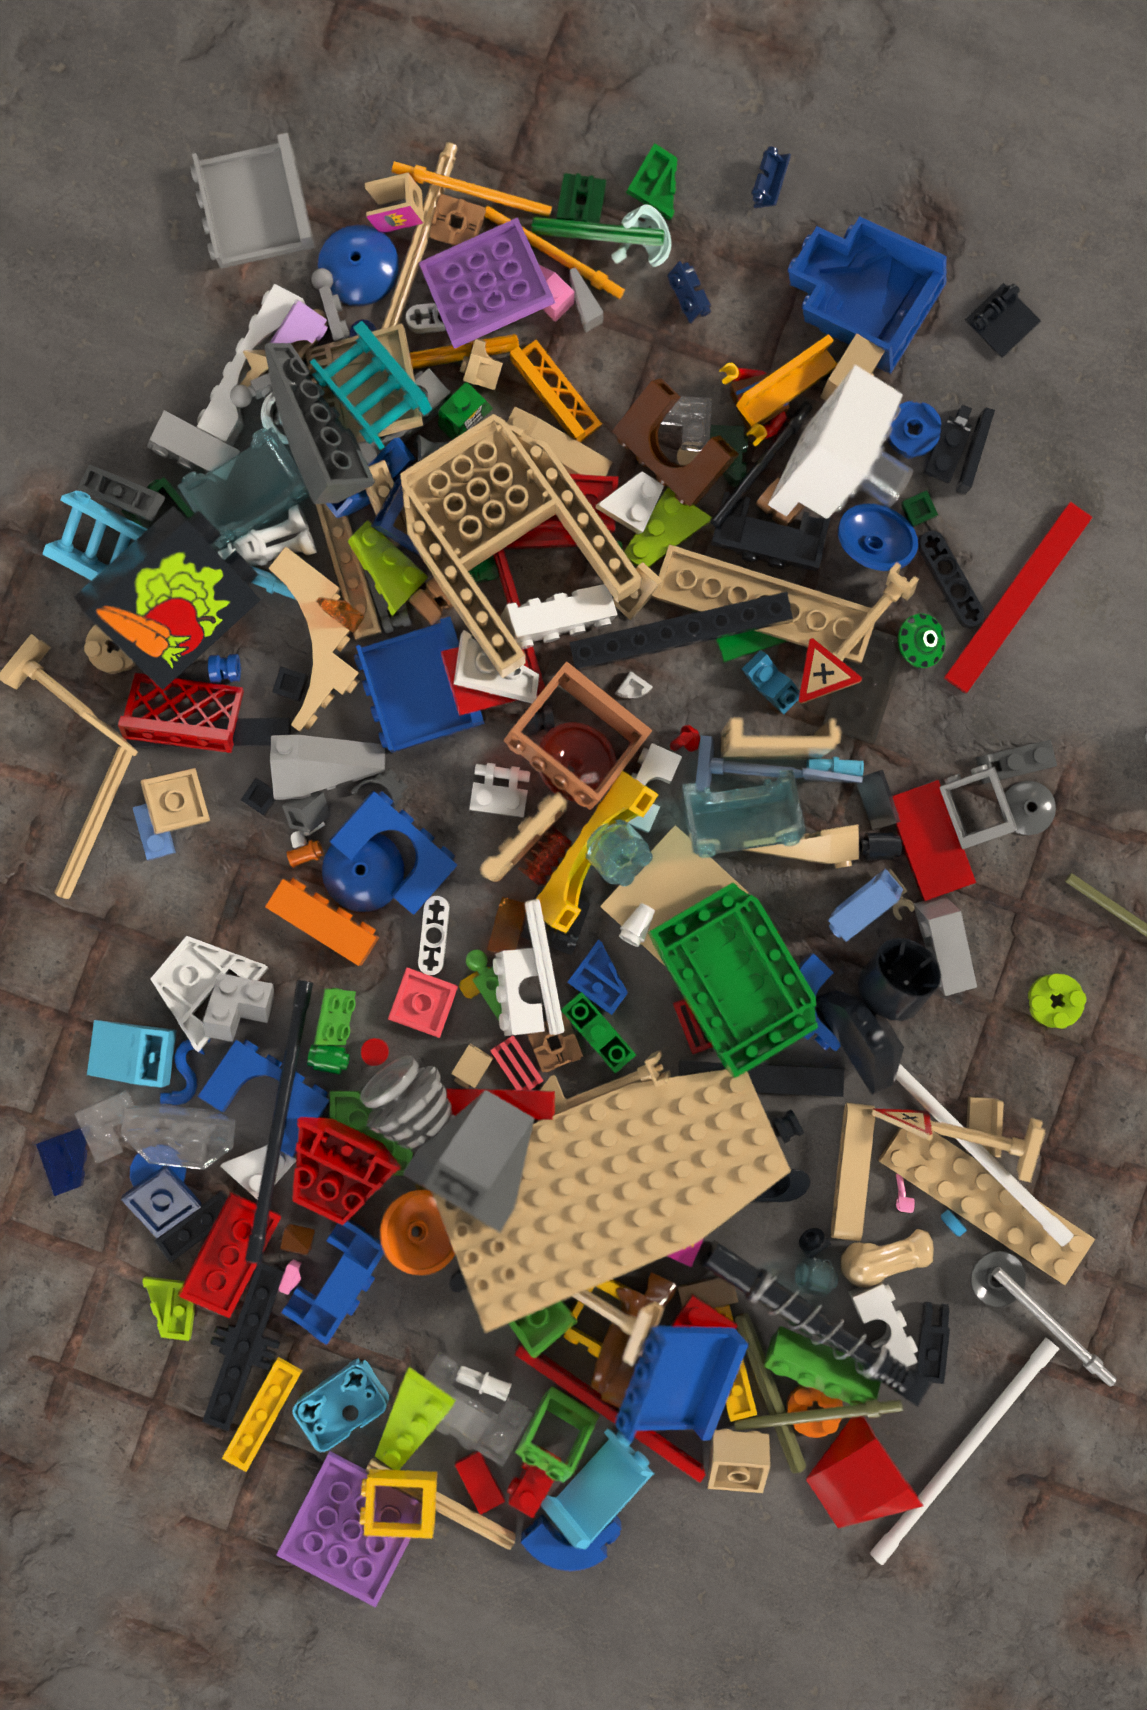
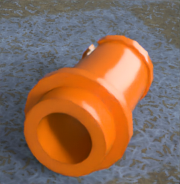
M310 840L307 845L286 852L288 861L293 868L313 859L318 861L321 856H324L322 846L318 840Z

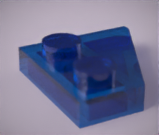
M89 1125L36 1144L54 1196L84 1185V1164L87 1160L88 1150H86L87 1136L90 1134Z

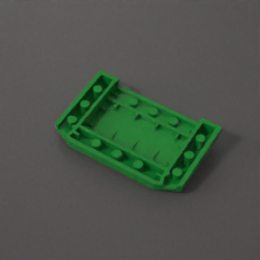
M733 882L648 932L653 946L722 1064L733 1078L739 1077L818 1028V1022H816L815 1017L816 997L759 899L751 894H747Z

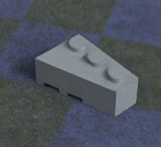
M165 410L147 445V448L155 453L177 461V464L190 471L194 469L203 473V478L215 484H218L219 481L222 483L226 481L240 450Z
M945 895L914 903L925 948L933 954L940 966L942 977L938 989L945 996L976 988L977 984L961 910Z

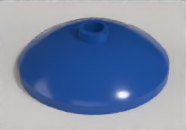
M352 225L336 231L326 240L319 254L318 269L324 268L330 271L333 277V284L330 289L332 295L338 294L340 302L351 306H366L380 301L392 290L398 278L399 260L393 243L384 233L378 232L377 229L370 226ZM355 255L361 256L359 261H352V257Z
M860 504L854 506L844 513L838 525V538L843 549L857 563L873 570L890 571L896 562L903 568L913 560L918 549L917 534L909 521L895 510L882 505Z
M380 833L372 836L352 860L347 858L332 844L323 860V882L330 896L341 906L359 912L377 910L394 899L391 894L404 879L403 858L396 845ZM359 865H364L366 868V872L363 875H358L356 872V868Z

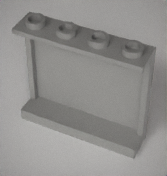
M288 133L277 135L279 142L277 144L201 161L196 153L192 154L194 165H191L190 169L194 182H198L200 191H196V196L200 208H204L206 217H202V223L205 233L210 234L212 243L207 244L209 254L212 260L216 259L221 269L315 248L293 147Z

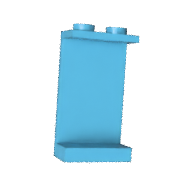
M607 1429L604 1433L609 1440L556 1498L546 1496L541 1503V1507L575 1548L586 1549L654 1474L648 1467L650 1464L649 1460L641 1452H635L630 1446L632 1442H627L620 1431Z

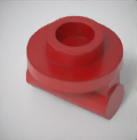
M691 725L682 726L680 735L670 742L671 750L678 751L681 747L685 746L690 752L696 751L700 743L699 732Z

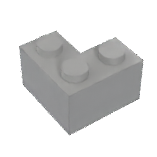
M218 973L203 1019L205 1036L233 1042L240 1018L268 1023L275 1000L273 984Z

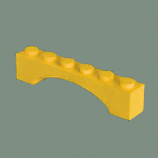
M621 772L619 777L613 782L603 801L598 804L589 822L582 828L581 834L573 846L569 848L557 870L552 873L543 891L536 898L540 901L543 920L546 923L567 933L581 912V909L578 908L580 891L594 858L608 839L624 824L637 816H645L658 797L656 792L626 772Z

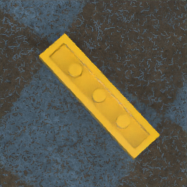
M730 1305L715 1308L733 1320ZM742 1360L726 1401L730 1422L757 1415L744 1360Z
M280 1357L277 1358L222 1459L245 1472L248 1470L303 1370Z

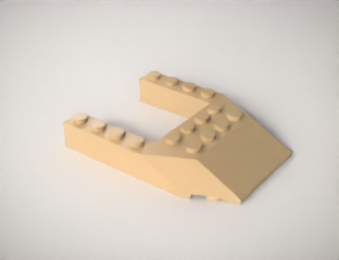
M494 414L400 474L408 536L438 585L502 678L526 663L525 654L468 573L470 569L556 514L617 603L641 587V576L548 443L540 439L536 440L525 434L524 430L507 424L504 419Z

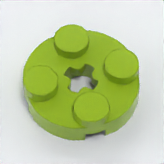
M1052 973L1041 976L1032 984L1028 992L1031 1015L1037 1022L1050 1028L1063 1029L1074 1024L1082 1015L1084 1004L1086 1003V995L1079 983L1065 974ZM1060 994L1062 996V1005L1053 1008L1051 1006L1053 1001L1050 997L1051 995L1058 996Z

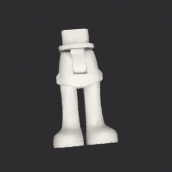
M297 504L289 509L286 521L266 529L250 530L246 535L234 541L233 544L228 543V548L218 551V554L225 560L236 550L249 565L262 566L266 565L268 561L277 558L285 546L294 553L302 552L305 555L316 553V547L312 535L308 531L309 526L305 516ZM299 533L296 537L270 547L265 545L270 541Z

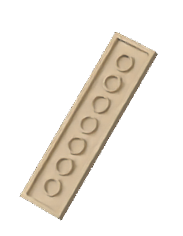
M670 544L658 576L663 581L652 594L654 599L694 612H701L788 592L793 622L754 631L807 648L809 639L814 638L831 653H834L872 609ZM874 624L845 657V660L858 664L862 663Z
M899 1127L878 1159L879 1162L1062 1284H1067L1095 1240L1093 1237L1040 1203L1073 1234L1072 1239L1066 1245L1061 1246L1043 1228L1042 1224L976 1159L934 1131H932L931 1140H927Z

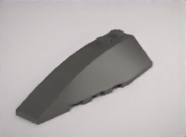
M266 343L264 349L278 412L293 457L313 503H338L373 486L375 483L355 435L350 428L345 429L338 418L341 415L335 407L330 408L323 398L325 392L319 384L316 385L308 376L310 373L309 369L291 343Z

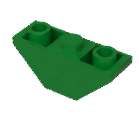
M582 992L561 1009L564 1015L615 1073L636 1056L619 1033Z

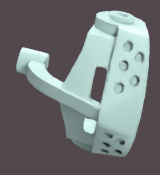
M642 205L629 212L622 220V224L626 229L631 226L643 228L651 226L653 229L664 230L665 239L663 246L643 245L649 254L648 261L652 267L661 265L668 258L671 250V237L663 217L650 205ZM641 217L646 219V221L643 223L637 219ZM622 243L619 249L611 254L616 264L627 258L626 251L631 245L630 243Z

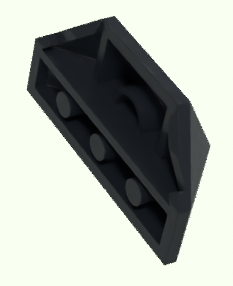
M834 990L816 997V1006L871 1095L893 1086L904 1046L887 1019L871 1010L860 996Z

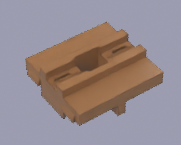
M441 194L432 220L429 238L456 246L478 236L486 208L466 202L463 199ZM452 218L463 219L461 229L451 226Z
M561 1013L564 1032L557 1034L562 1047L551 1050L547 1038L555 1035L550 1034L547 1020L543 1021V1032L527 1034L542 1073L552 1071L559 1066L577 1061L583 1057L571 1023L564 1013Z

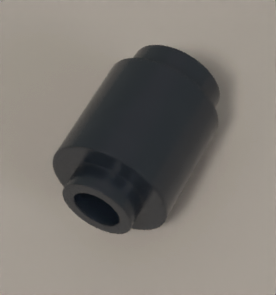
M892 832L865 833L864 838L859 840L860 855H864L865 860H893L894 857H900L901 838Z

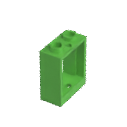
M551 1386L543 1395L515 1453L521 1456L522 1460L528 1465L537 1466L546 1471L547 1476L551 1479L565 1482L574 1473L600 1415ZM546 1410L580 1430L565 1464L531 1444Z

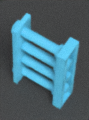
M74 491L61 497L62 502L72 506L61 540L46 544L43 555L92 581L108 566L98 561L96 557L107 525L121 532L110 563L128 548L131 538L134 540L138 539L147 529L91 500L90 495L87 493ZM82 513L96 519L85 552L77 550L72 544Z

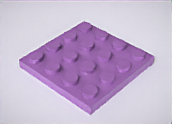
M518 217L419 262L454 349L555 304L553 295Z
M329 1451L277 1556L376 1607L411 1537L364 1535L365 1525H360L361 1507H366V1496H361L362 1479L367 1478L368 1473L360 1466ZM375 1485L374 1522L419 1523L422 1517L423 1502L392 1486Z

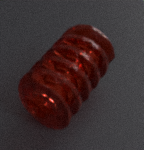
M553 826L551 827L555 832L554 834L548 832L544 834L548 842L538 841L537 843L541 852L531 850L534 861L525 858L524 862L528 868H517L537 885H547L548 880L545 876L552 875L554 872L552 867L558 868L561 864L559 858L564 859L567 853L566 849L569 850L573 846L572 841Z

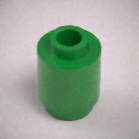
M312 1044L309 1050L307 1066L313 1067L316 1071L340 1075L342 1070H347L350 1054L345 1053V1047Z

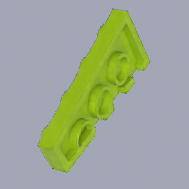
M409 1367L375 1457L393 1470H400L451 1410L456 1400Z

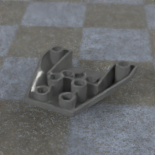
M485 1090L449 1121L434 1137H431L417 1149L403 1175L501 1233L516 1207L534 1118Z

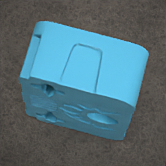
M357 1358L309 1392L304 1393L297 1400L293 1408V1415L317 1451L325 1452L349 1437L351 1431L358 1426L362 1428L381 1415L386 1409L389 1395L374 1374L369 1363L365 1359L361 1362ZM353 1373H355L356 1375L361 1373L363 1375L361 1378V1382L358 1378L355 1380L352 1379L351 1381L349 1380L351 1379ZM307 1404H308L309 1406H313V1405H317V1404H318V1406L316 1407L315 1411H313V1410L307 1411V1410L305 1409L306 1406H307ZM348 1405L355 1406L358 1410V1417L353 1421L346 1420L343 1416V1409Z

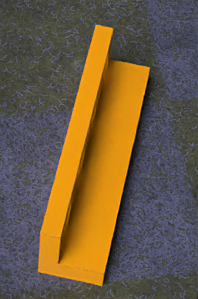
M829 334L743 394L736 407L751 427L760 423L836 368L837 362L827 350L834 341Z
M534 340L523 350L517 346L510 352L511 363L568 436L578 442H582L602 426L600 420L537 340ZM536 350L542 357L541 367L534 366L527 358V355ZM544 363H546L549 366V368H545ZM543 373L556 375L558 378L557 388L549 386L543 378ZM561 383L563 384V386H564L566 389H561V388H560V387H561ZM559 395H571L575 400L574 409L566 408L559 399ZM577 404L581 407L582 410H577ZM576 415L588 416L593 424L584 430L577 422Z

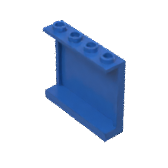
M450 616L440 619L441 623L369 646H356L358 654L354 655L358 670H364L366 677L362 684L366 696H372L375 705L370 707L375 723L380 721L383 732L378 733L382 747H388L391 753L485 724L481 711L461 716L458 714L440 653L444 650L459 647L457 634Z
M651 1326L629 1388L626 1391L623 1404L617 1415L616 1427L627 1442H632L636 1431L693 1429L701 1440H711L749 1344L735 1328Z

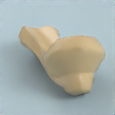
M916 1229L908 1238L883 1246H877L872 1243H852L841 1255V1272L851 1284L857 1287L870 1288L882 1282L884 1278L916 1267L923 1268L929 1266L933 1262V1241L929 1232Z

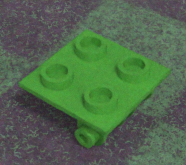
M334 987L332 989H325L314 1044L346 1045L350 1035L351 1015L356 1004V991Z

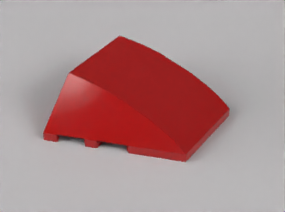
M299 1117V1134L296 1144L297 1163L294 1170L292 1201L338 1224L344 1225L400 1169L401 1165L382 1142L335 1119Z
M864 1416L852 1417L806 1477V1481L837 1528L924 1506Z

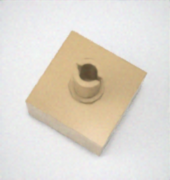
M856 333L828 379L820 398L826 401L854 365L874 376L873 372L885 350Z

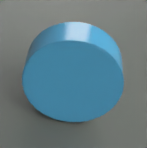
M949 1209L941 1214L943 1222L956 1236L960 1237L967 1231L961 1221Z

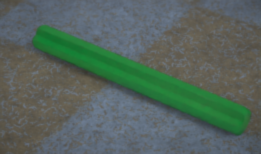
M539 217L533 218L532 232L538 235L663 246L665 239L663 229L632 226L626 229L622 225Z

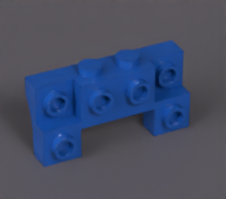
M351 1219L344 1225L337 1223L326 1240L343 1251L344 1255L319 1295L315 1296L303 1287L298 1286L281 1312L326 1345L345 1315L352 1316L360 1303L356 1298L361 1290L367 1292L375 1279L371 1274L384 1254L381 1241L366 1232V1228Z

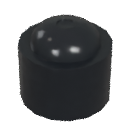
M893 938L885 941L861 971L858 987L866 1005L877 1015L889 1020L904 1021L913 1018L938 989L942 974L939 963L933 954L922 944L907 938Z

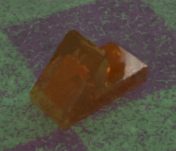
M502 897L487 950L494 952L516 950L526 915L525 903Z

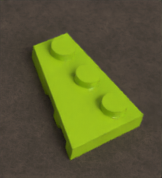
M667 488L654 507L643 533H636L624 553L636 567L643 562L650 568L666 556L669 544L678 546L683 541H686L696 531L710 523L712 517L694 505L690 507L683 505L675 498V492Z
M367 520L350 537L348 543L364 570L369 571L376 583L374 585L379 595L382 594L389 605L387 608L393 616L425 582L428 576L381 532L371 527L372 524Z

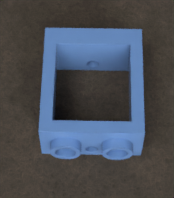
M885 868L833 910L828 919L831 923L829 925L831 931L838 938L843 937L847 942L899 901L903 888Z

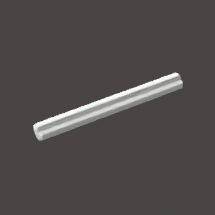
M532 899L525 902L549 1032L551 1035H557L564 1032V1025L539 899Z

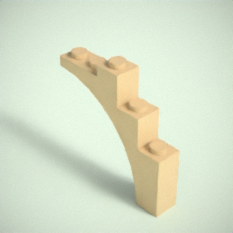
M285 546L269 567V570L288 587L298 601L308 623L313 650L310 687L302 708L291 724L301 732L304 728L309 730L318 719L314 715L321 706L325 709L335 696L331 692L334 689L342 695L346 691L351 694L360 680L357 679L359 672L334 654L336 649L341 652L350 641V638L347 637L350 631L325 612L327 607L331 610L339 601V587Z

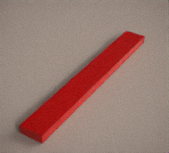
M1072 502L1067 504L943 677L946 681L965 694L970 690L1093 518Z
M521 1341L515 1348V1355L615 1424L620 1408L602 1400L601 1393L543 1353H540L536 1358L531 1357ZM654 1430L635 1432L634 1438L701 1483L706 1475L702 1463Z

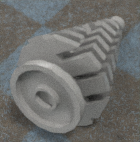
M410 1055L392 1061L377 1072L363 1088L360 1099L366 1107L373 1109L369 1114L367 1126L371 1130L383 1134L389 1140L398 1141L397 1144L403 1148H412L411 1152L415 1154L418 1148L431 1137H434L455 1116L451 1115V1104L446 1099V1091L444 1085L442 1086L438 1069H435L434 1066L418 1069V1063Z

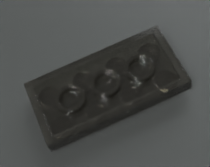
M873 629L862 663L858 664L843 660V663L862 677V681L832 693L821 727L829 720L835 719V727L840 728V735L871 745L875 744L903 657L899 649L898 637Z

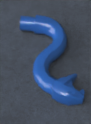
M189 1039L183 1041L175 1053V1064L178 1071L186 1079V1088L181 1091H172V1093H161V1104L182 1105L190 1101L196 1093L197 1077L186 1062L188 1051L194 1049ZM202 1048V1049L199 1051V1053L205 1055V1052H204V1050H203V1048Z

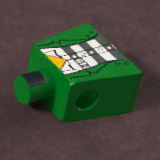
M466 382L439 409L438 427L451 440H454L477 425L493 407Z

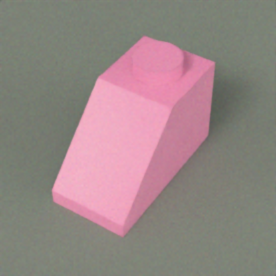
M539 265L555 301V304L543 310L556 322L574 304V291L554 271Z

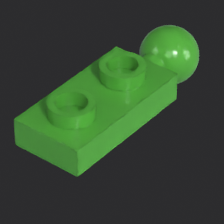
M478 949L472 950L466 956V965L470 970L478 972L479 975L472 980L499 1021L502 1009L501 1003L497 1001L496 987L499 986L498 975H495L493 966L489 969L486 966L488 959L483 951Z

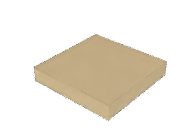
M196 768L141 780V787L155 835L210 821Z

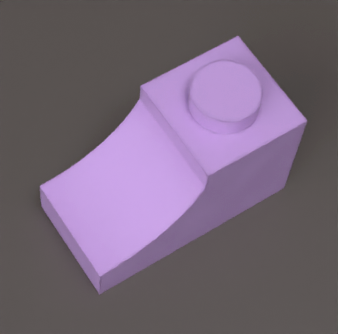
M296 299L270 343H292L299 340H308L313 343L315 339L320 341L328 328L324 325L327 319Z

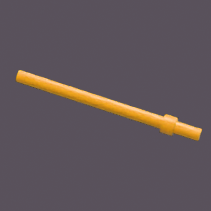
M395 161L393 163L392 173L399 175L409 173L416 183H430L550 217L552 206L426 171V167L415 165V167Z
M486 207L484 217L500 226L511 221V219L493 208ZM522 227L530 245L569 269H577L579 274L591 281V285L598 290L604 289L618 299H621L625 289L609 280L608 275L600 270L594 271Z

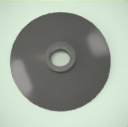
M1022 781L1012 785L1005 792L1017 826V830L1014 832L1022 835H1035L1050 826L1055 817L1056 804L1053 795L1044 785L1035 781ZM1029 802H1032L1035 805V810L1033 812H1029L1027 810V804ZM1001 810L1002 818H1003L1004 821H1006L1005 818H1004L1003 812H1002V810Z
M993 1251L983 1255L975 1263L971 1273V1286L975 1295L982 1302L990 1306L1002 1307L1013 1303L1017 1298L997 1279L991 1280L993 1270L996 1267H1000L1023 1290L1026 1283V1274L1023 1265L1015 1256L1004 1251Z

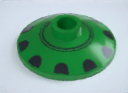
M923 613L908 617L902 623L898 633V645L904 659L914 667L928 668L935 665L942 658L946 642L944 631L939 622L932 616Z

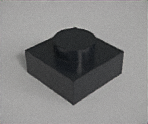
M280 666L272 693L300 702L308 676Z
M258 778L254 779L241 798L242 802L264 816L276 801L273 795V788Z

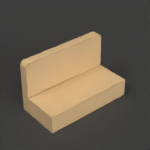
M968 1097L967 1128L1002 1137L1003 1101L996 1098ZM982 1145L992 1156L1001 1157V1149Z

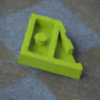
M146 1276L143 1278V1286L147 1288L151 1300L150 1306L153 1315L157 1318V1327L161 1338L189 1341L192 1336L196 1304L179 1297L178 1293L184 1281Z

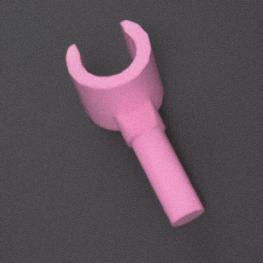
M896 1174L898 1186L896 1208L900 1212L912 1213L914 1211V1198L905 1197L906 1191L903 1177Z

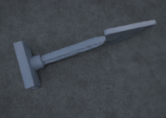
M701 735L695 791L697 793L709 794L712 774L735 773L786 779L804 778L805 781L862 783L863 777L808 768L799 770L793 767L725 761V758L714 757L713 737Z

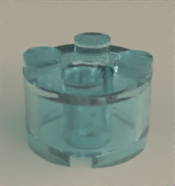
M615 820L616 824L610 826L608 823L603 824L590 836L586 845L589 849L586 858L606 882L620 884L625 887L630 885L643 868L652 861L653 854L650 852L647 842L627 821Z

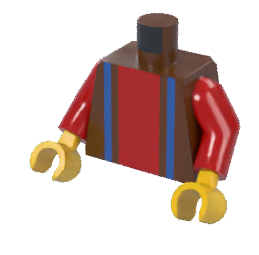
M727 363L719 369V372L727 374V377L722 379L723 384L726 385L733 381L729 394L735 407L745 392L772 374L761 370L737 368L733 363ZM786 403L753 427H751L736 407L747 430L746 435H749L750 438L756 437V440L753 442L754 446H757L762 440L777 435L786 421L789 403Z

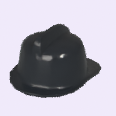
M790 1168L788 1174L757 1196L753 1201L790 1202L796 1200L809 1189V1176L803 1170Z

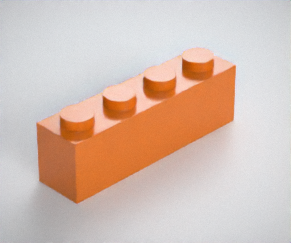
M293 877L291 881L282 879L265 907L351 962L361 966L379 939L374 934L376 929L363 921L360 925L352 921L353 915L341 907L335 910L327 904L330 900L315 892L314 896L305 891L306 885Z

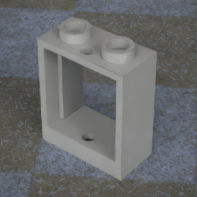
M987 764L971 769L972 775L961 778L959 773L945 778V784L939 787L962 849L1017 830L995 767L988 768ZM990 777L1006 821L967 834L951 790Z

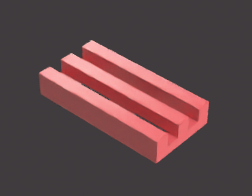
M514 1035L490 1050L516 1090H531L544 1081ZM510 1043L513 1044L535 1077V1080L532 1082L507 1045ZM503 1049L525 1082V1087L522 1088L498 1051Z

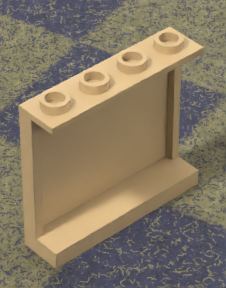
M730 719L721 731V758L820 759L835 749V744H839L840 728L835 727V719H831L815 732V737H742V719Z
M675 825L600 907L621 926L639 907L640 903L651 907L655 913L653 914L649 932L732 882L747 894L749 892ZM647 933L645 942L640 944L665 966L653 946L649 933Z

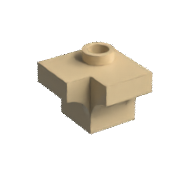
M475 339L470 357L464 356L460 372L464 373L463 381L495 390L503 363L491 358L487 354L485 341Z

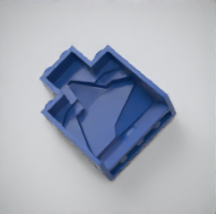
M859 216L856 223L848 227L844 238L817 226L812 235L809 234L805 238L799 256L797 258L794 257L790 262L788 273L791 285L808 293L802 303L805 322L818 327L819 331L829 334L850 345L857 333L884 349L885 352L877 368L891 374L946 285L947 256Z

